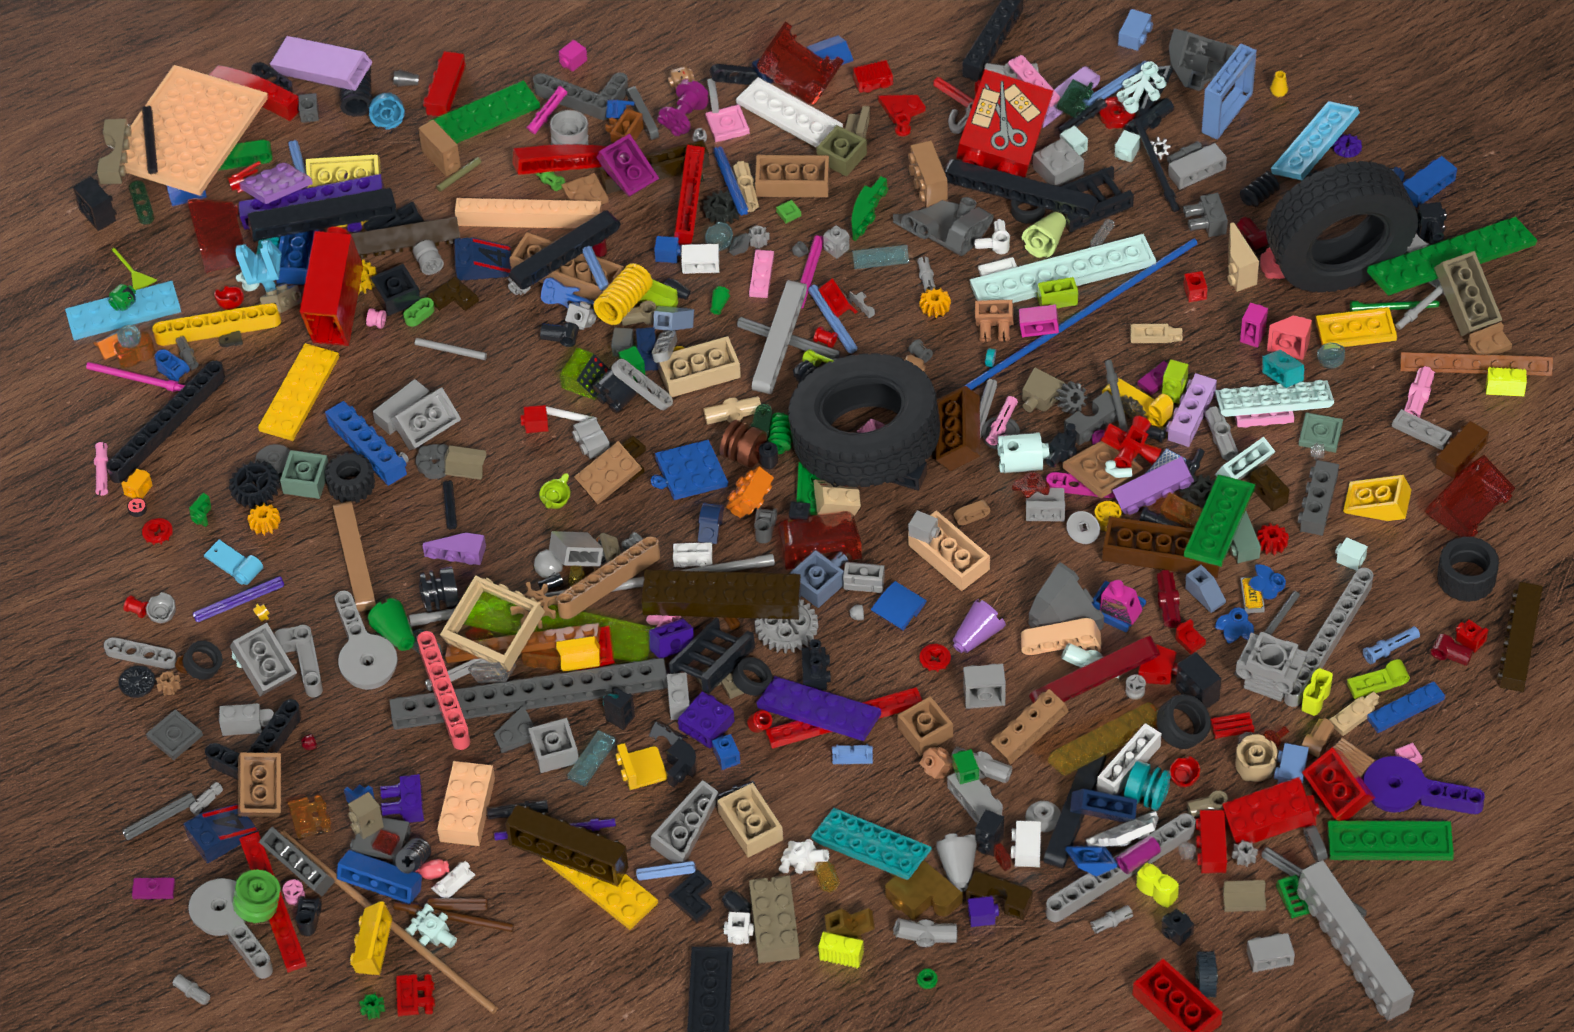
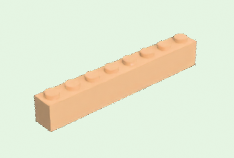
M457 198L455 208L458 226L576 229L602 212L601 201Z

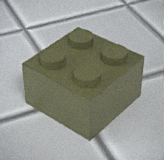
M836 125L817 146V156H829V168L847 177L866 156L867 140Z

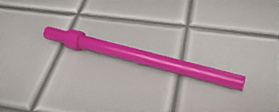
M88 362L86 365V369L163 387L172 392L180 391L186 386L178 384L174 380L166 381Z

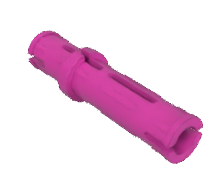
M558 86L547 103L539 112H536V117L526 127L531 133L536 135L541 126L548 122V117L568 94L567 91Z

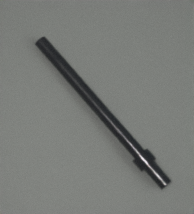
M1136 119L1134 121L1135 126L1164 190L1163 195L1166 201L1169 202L1172 211L1177 212L1179 211V206L1175 199L1174 190L1169 186L1141 119Z

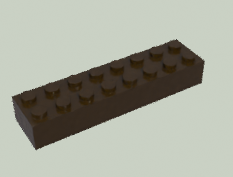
M645 570L642 592L643 615L799 620L801 574Z

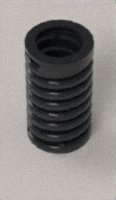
M371 66L355 91L340 88V108L344 114L357 117L369 113V106L372 101Z

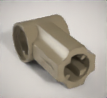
M644 301L640 306L633 307L623 318V326L641 322L647 325L654 324L655 303Z
M1218 790L1212 792L1208 797L1187 801L1188 813L1194 818H1199L1200 810H1224L1223 803L1228 802L1227 795L1223 791Z

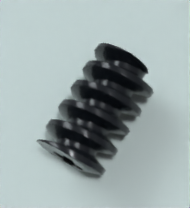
M1266 171L1240 191L1241 200L1247 206L1257 207L1265 199H1268L1270 195L1279 191L1280 185L1273 173Z
M422 838L410 840L396 856L395 863L398 869L407 874L418 870L431 855L430 844Z

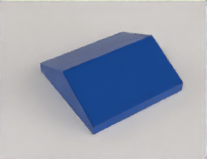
M839 35L807 46L808 52L821 72L853 61L846 41Z
M1066 847L1067 853L1076 866L1094 876H1099L1117 867V862L1106 847Z

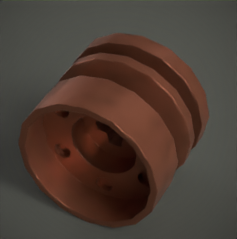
M733 420L722 437L720 455L732 461L737 459L739 464L753 468L759 461L760 445L767 442V433L756 427L750 428L747 423H742L740 420Z

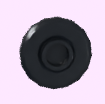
M138 665L126 669L120 675L118 681L122 693L132 698L147 695L154 688L156 682L151 669Z

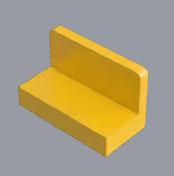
M595 636L556 642V649L561 655L562 671L600 666V645Z

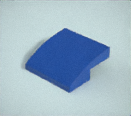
M894 581L879 597L871 611L904 631L913 616L917 617L927 601Z

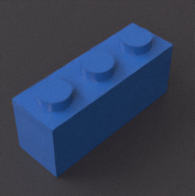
M1441 156L1437 160L1431 161L1423 170L1420 169L1410 179H1406L1403 185L1413 205L1416 208L1419 207V204H1423L1456 180L1457 168Z

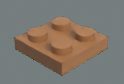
M595 173L561 185L567 200L601 201V205L609 202L608 196Z

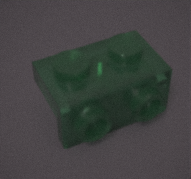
M1073 79L1057 103L1056 108L1075 118L1078 112L1082 113L1086 105L1084 103L1086 99L1090 100L1092 97L1094 83L1090 82L1086 86Z

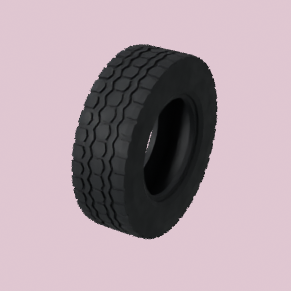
M1354 161L1325 168L1323 171H1318L1312 174L1311 177L1308 176L1301 183L1292 187L1291 191H1288L1275 205L1276 208H1273L1267 222L1266 235L1268 244L1284 277L1293 286L1309 292H1334L1371 280L1372 277L1367 273L1368 266L1403 255L1408 250V247H1410L1417 233L1418 216L1401 179L1392 169L1376 162ZM1355 215H1367L1357 227L1344 235L1327 240H1316L1329 226L1344 218Z
M866 353L857 356L850 355L846 356V358L842 357L834 360V362L830 361L824 364L823 367L815 369L813 373L808 374L804 378V381L802 380L799 383L789 403L790 429L794 449L799 461L812 475L815 474L821 480L824 479L826 482L836 483V485L870 487V485H882L885 482L889 483L897 478L900 479L906 476L907 473L910 474L916 470L917 467H920L925 462V459L931 456L940 436V417L932 382L918 366L913 365V363L907 360L904 361L903 358L893 357L892 355L877 353L868 355ZM862 407H882L898 414L887 425L870 432L849 433L831 426L843 414Z

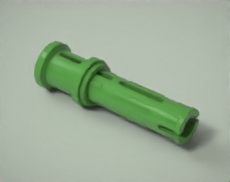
M554 172L534 173L540 177L542 183L550 185L554 191H559L562 188L561 185L565 183V179L562 176H557Z

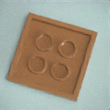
M1102 441L1063 462V468L1099 498L1107 496L1114 489L1144 474V468L1134 460L1131 466L1132 477L1115 478L1105 471L1106 461L1114 460L1120 451Z

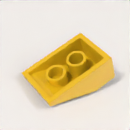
M1404 475L1353 481L1349 484L1343 511L1346 514L1384 521L1406 519L1412 489Z

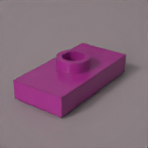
M1165 361L1160 363L1142 377L1137 385L1150 396L1163 387V376L1168 363Z
M134 878L132 897L133 899H174L175 878Z

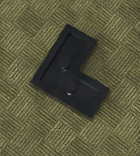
M697 869L695 873L668 894V899L694 922L698 923L712 911L711 906L700 897L712 886V882Z

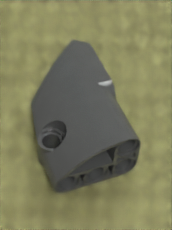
M963 197L960 200V204L941 200L919 211L913 210L910 213L893 214V223L922 239L929 238L959 256H963L975 246V239L982 238L991 225L994 216L980 207L976 208V201L974 199Z

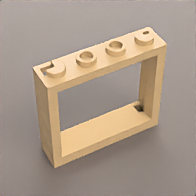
M475 576L440 636L446 643L510 671L545 611L541 607V603L534 598H525V595L521 592H512L503 584L496 585L487 577L482 579ZM483 591L530 611L505 655L458 635Z

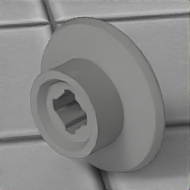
M1075 512L1067 521L1068 534L1076 542L1089 544L1094 542L1099 536V523L1088 512Z
M1039 801L1027 809L1025 819L1026 821L1041 822V832H1049L1055 829L1061 811L1051 802Z

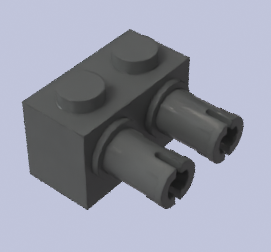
M1218 193L1200 196L1199 204L1183 206L1185 218L1195 215L1202 216L1201 218L1188 220L1190 231L1206 229L1208 237L1225 235L1227 233L1228 220Z

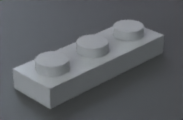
M1402 409L1392 422L1393 428L1438 449L1443 450L1452 437L1451 432Z

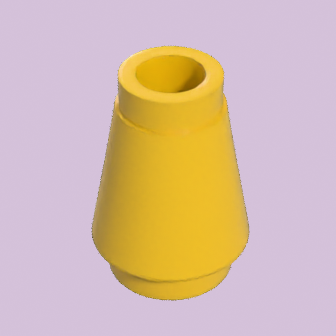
M1283 71L1275 73L1270 87L1272 94L1276 97H1282L1288 91L1286 74Z

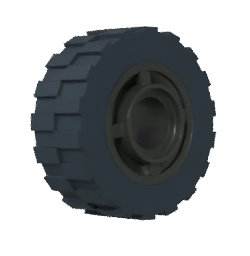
M1197 951L1195 966L1197 989L1206 998L1216 997L1218 970L1215 951Z

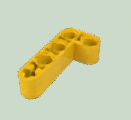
M1118 378L1117 384L1124 411L1134 417L1143 416L1152 425L1161 428L1172 418L1173 401L1168 395L1161 393L1156 399H1153ZM1110 384L1102 390V394L1107 391L1112 395Z

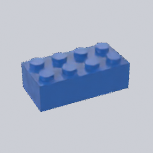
M324 229L281 236L278 248L281 251L279 280H276L277 284L305 285L315 231L324 232Z

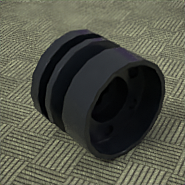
M452 566L440 568L439 578H435L433 571L430 570L429 580H426L424 572H420L419 588L422 602L427 612L432 611V602H435L437 610H440V601L444 600L447 608L456 607L459 604Z

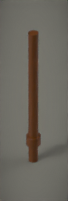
M395 901L393 906L395 910L409 912L410 915L417 916L416 913L418 911L421 912L424 908L420 904L413 902L407 904ZM434 909L431 912L436 917L444 913L448 916L447 920L508 932H513L514 924L438 909Z

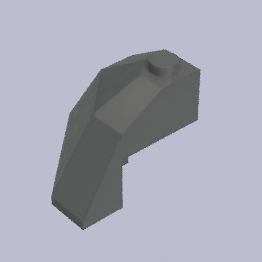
M1174 28L1169 44L1170 61L1183 85L1200 91L1207 82L1213 80L1238 47Z
M1059 562L1036 595L1029 612V625L1031 628L1090 618L1095 621L1099 630H1102L1104 628V615L1101 610H1097L1092 605L1094 600L1087 589H1082L1078 584L1079 577L1077 574Z

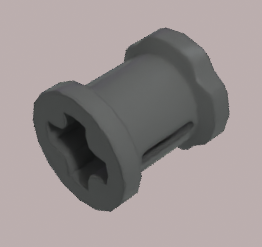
M920 339L913 341L908 349L911 354H915L924 363L929 361L933 355V351L927 349Z

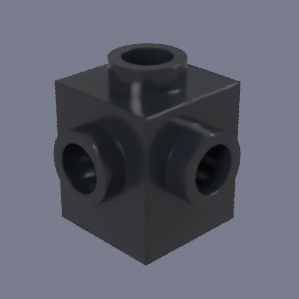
M1177 908L1171 913L1168 912L1162 918V934L1168 940L1175 942L1179 947L1194 934L1195 923L1191 921L1186 913H1181Z

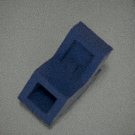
M703 503L699 517L698 542L718 544L724 505Z

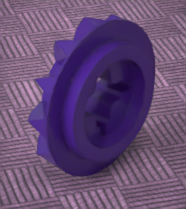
M1350 133L1348 136L1342 134L1333 144V149L1339 156L1350 158L1357 156L1361 152L1362 144L1357 136L1353 137ZM1347 142L1350 143L1348 149H1346Z

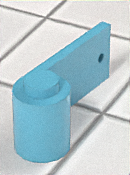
M218 540L204 554L205 558L233 576L241 585H248L264 568L263 564L256 557L249 555L245 558L221 540Z

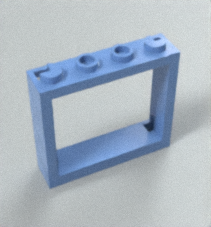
M1240 44L1206 87L1202 133L1218 140L1253 94L1257 50ZM1235 83V87L1222 103L1223 97Z

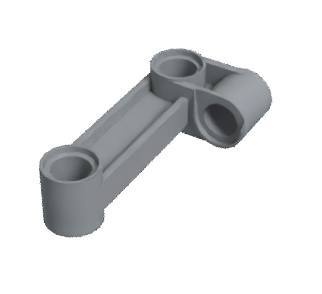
M299 625L277 630L274 635L284 652L297 651L306 694L309 697H318L322 694L323 687L310 627Z

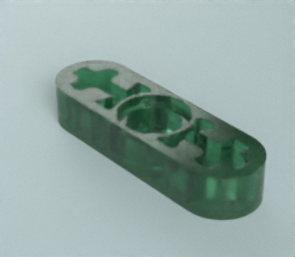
M134 181L129 185L138 221L141 224L147 225L154 221L153 209L144 182ZM136 189H139L141 194H137ZM141 200L146 201V203L143 205L137 204ZM143 211H146V213H147V216H146V217H144Z

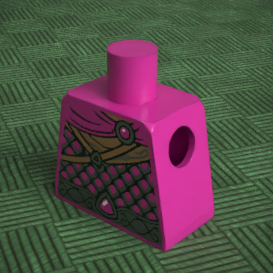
M1115 580L1110 582L1102 593L1101 612L1133 625L1142 612L1136 591L1123 585L1121 580Z

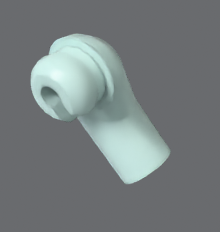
M1106 461L1105 471L1115 478L1132 477V468L1115 467V461Z

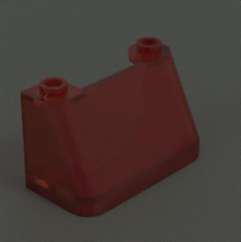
M197 198L187 200L205 272L208 273L239 265L236 256V246L243 245L244 242L237 220V215H239L238 206L233 205V202Z
M1482 455L1464 468L1426 507L1424 512L1458 536L1474 537L1478 533L1476 530L1479 527L1478 524L1497 504L1501 502L1505 504L1512 497L1511 493L1515 490V487L1485 455Z
M842 511L840 513L808 517L807 520L787 519L778 526L786 570L795 569V563L798 560L803 562L804 556L811 555L815 550L820 554L842 551L845 555L849 553L852 560L862 559L861 538L854 515L851 512Z

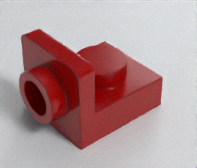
M1191 619L1178 625L1175 640L1190 654H1193L1206 645V639L1193 628L1194 621Z

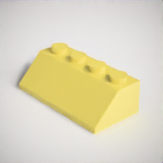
M378 155L306 159V172L311 177L313 183L307 186V188L381 174L380 157ZM348 172V177L344 180V174Z

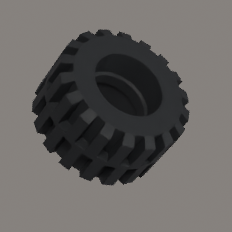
M346 452L342 456L339 454L336 459L330 460L331 463L327 464V470H325L330 495L335 500L340 499L341 503L345 501H356L358 503L360 499L365 500L367 495H371L372 489L375 487L372 464L367 457L364 458L362 454L357 455L356 452H352V454ZM349 476H357L351 480H344V478Z

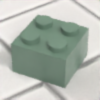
M290 450L280 479L283 494L320 499L326 482L327 455Z

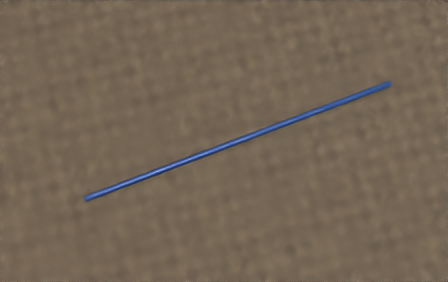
M1193 238L1059 324V333L1198 244L1196 239ZM1059 333L1042 335L965 386L971 390Z

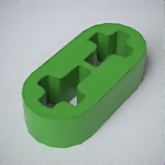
M422 298L404 312L405 324L411 327L417 326L428 318L435 310L432 299Z

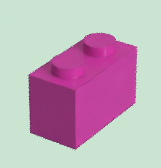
M1254 303L1249 304L1242 318L1240 342L1258 348L1266 332L1268 308Z
M1056 304L1019 309L1022 337L1059 333Z

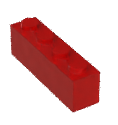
M444 51L442 58L438 59V69L433 73V82L429 84L428 96L424 98L423 103L424 107H426L427 115L441 116L450 112L466 67L464 54Z

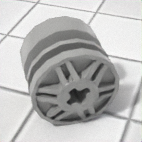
M565 110L552 117L550 122L551 145H589L588 121L582 113L575 110Z

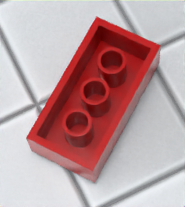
M1300 777L1223 803L1232 835L1237 845L1242 840L1244 842L1256 843L1316 822Z
M1164 958L1133 983L1132 995L1172 1032H1213L1222 1023L1223 1012Z

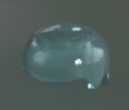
M717 222L716 225L709 227L705 234L706 244H718L719 251L727 249L733 240L732 228L723 222Z
M1329 342L1317 350L1318 361L1325 368H1337L1345 361V349L1337 343Z

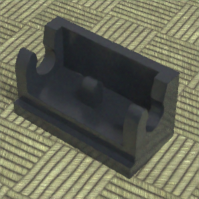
M615 688L614 693L619 695L618 698H613L607 694L603 698L605 717L608 722L624 730L635 717L633 695Z

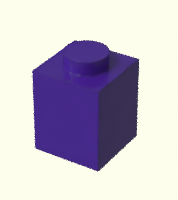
M993 896L968 899L971 927L995 925V916H999L998 904L993 902Z

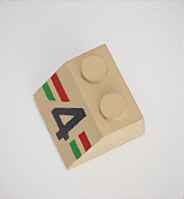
M814 480L817 515L854 517L861 507L859 489L857 487L840 486L825 480Z

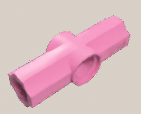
M1426 366L1419 368L1415 382L1411 384L1408 402L1404 410L1419 418L1424 404H1427L1431 384L1434 379L1435 372L1431 368Z

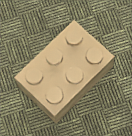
M753 783L717 800L719 815L747 857L783 840L781 824Z

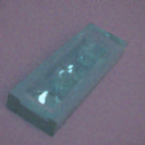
M907 244L852 251L854 269L909 263Z
M598 730L568 773V779L586 787L615 745L616 738Z

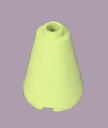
M1053 212L1027 227L1022 235V241L1024 240L1026 244V250L1038 258H1042V256L1050 257L1055 252L1065 228V217L1059 212Z

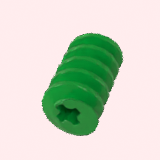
M784 413L773 414L768 442H772L778 447V455L790 450L792 442L789 416Z

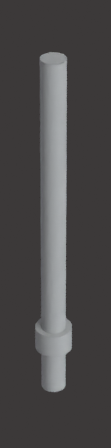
M1438 286L1416 307L1409 309L1404 314V317L1395 324L1397 329L1401 330L1406 324L1413 322L1422 310L1444 292L1442 286Z

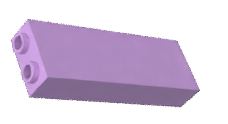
M287 36L270 65L284 76L355 91L371 66L372 61L363 51Z

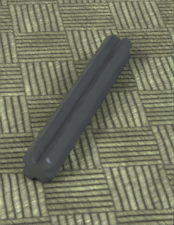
M189 793L125 828L122 831L125 839L130 840L190 807L196 801L192 793Z

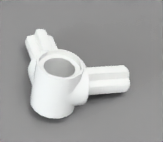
M998 219V221L994 222L995 232L992 238L974 240L976 249L992 248L997 254H1006L1009 251L1010 235L1005 229V222Z

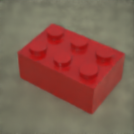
M1334 747L1329 749L1302 772L1330 813L1338 821L1349 820L1375 798L1344 753Z

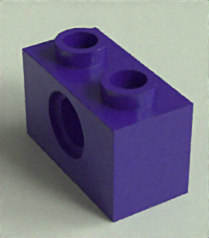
M680 619L649 630L650 650L659 659L681 652L693 640V627L684 619Z

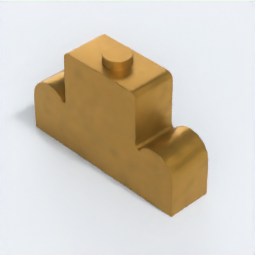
M924 860L908 880L890 873L893 878L885 885L886 898L896 910H901L912 920L918 918L930 906H933V911L937 915L948 916L963 903V892Z

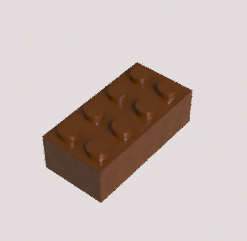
M963 386L937 400L940 417V436L936 446V461L950 471L980 457V396L967 386Z

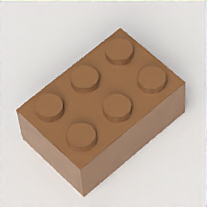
M932 141L911 145V153L908 154L911 165L908 168L910 175L914 176L915 188L920 191L919 197L921 202H924L927 208L941 200L947 201V178Z
M240 753L238 756V816L278 817L281 813V753Z

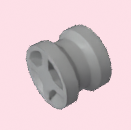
M1135 674L1129 676L1126 680V695L1134 700L1141 699L1145 694V679Z

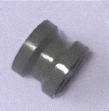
M633 532L629 539H625L622 542V547L626 551L643 540V538Z

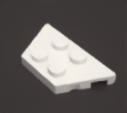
M1152 811L1135 818V820L1128 821L1087 838L1088 847L1126 846L1135 838H1145L1149 836L1150 832L1155 831L1158 822L1157 812Z

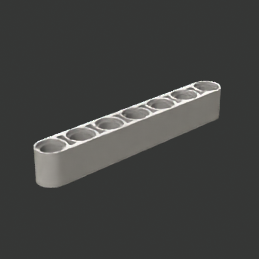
M788 280L785 285L753 378V391L771 394L774 389L806 295L807 284Z

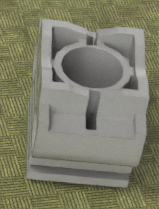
M1260 632L1259 635L1251 633L1242 655L1237 661L1236 673L1245 679L1244 689L1282 701L1284 693L1289 694L1292 692L1306 662L1307 652L1299 650L1298 644L1277 639L1270 634Z

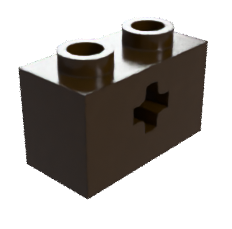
M1266 464L1251 472L1250 483L1255 484L1254 492L1272 511L1288 503L1290 489Z

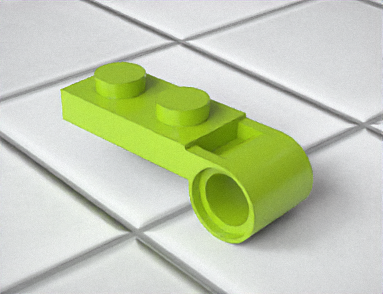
M1393 660L1386 665L1385 669L1347 679V685L1353 698L1357 699L1362 696H1368L1373 692L1378 693L1404 685L1409 681L1410 677L1402 660Z

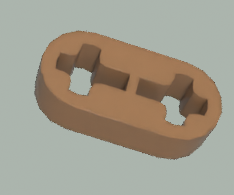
M981 500L958 509L954 513V518L958 525H966L986 517L991 510L987 502Z

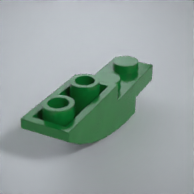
M880 176L872 188L865 185L856 199L852 212V238L854 241L865 233L869 224L874 222L876 217L874 209L877 207L879 200L885 197L888 192L887 179Z

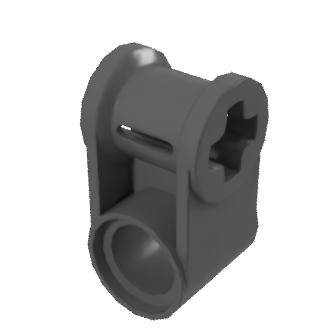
M759 507L757 509L754 524L757 542L768 543L771 541L777 520V508L769 510Z

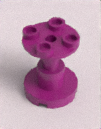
M689 79L682 80L676 88V94L679 98L677 109L663 107L659 112L658 122L671 130V133L675 136L688 133L691 128L690 122L685 116L686 113H691L693 109H705L710 102V98L708 99L707 97L709 95L708 91L697 81L687 82Z

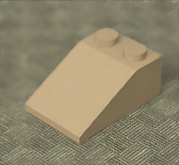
M1233 222L1230 223L1228 245L1229 275L1227 278L1229 284L1234 286L1238 292L1257 285L1259 260Z

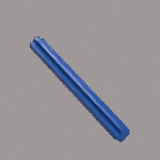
M715 147L714 156L740 215H747L749 208L722 147Z

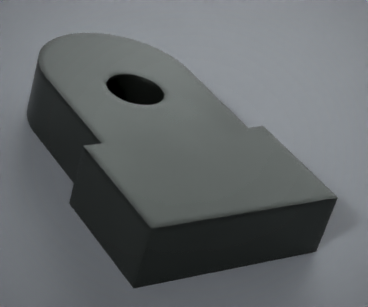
M240 330L223 335L218 340L221 347L243 344Z

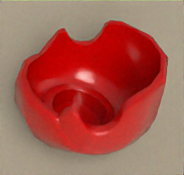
M225 286L222 291L216 289L214 293L219 307L225 310L235 309L244 301V293L241 288L236 286Z
M1191 756L1177 758L1169 769L1171 781L1182 788L1194 785L1199 779L1201 770L1198 761Z

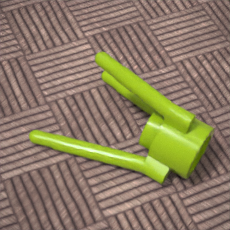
M808 349L802 358L803 362L808 360L815 367H818L821 362H834V360L822 356L811 349Z

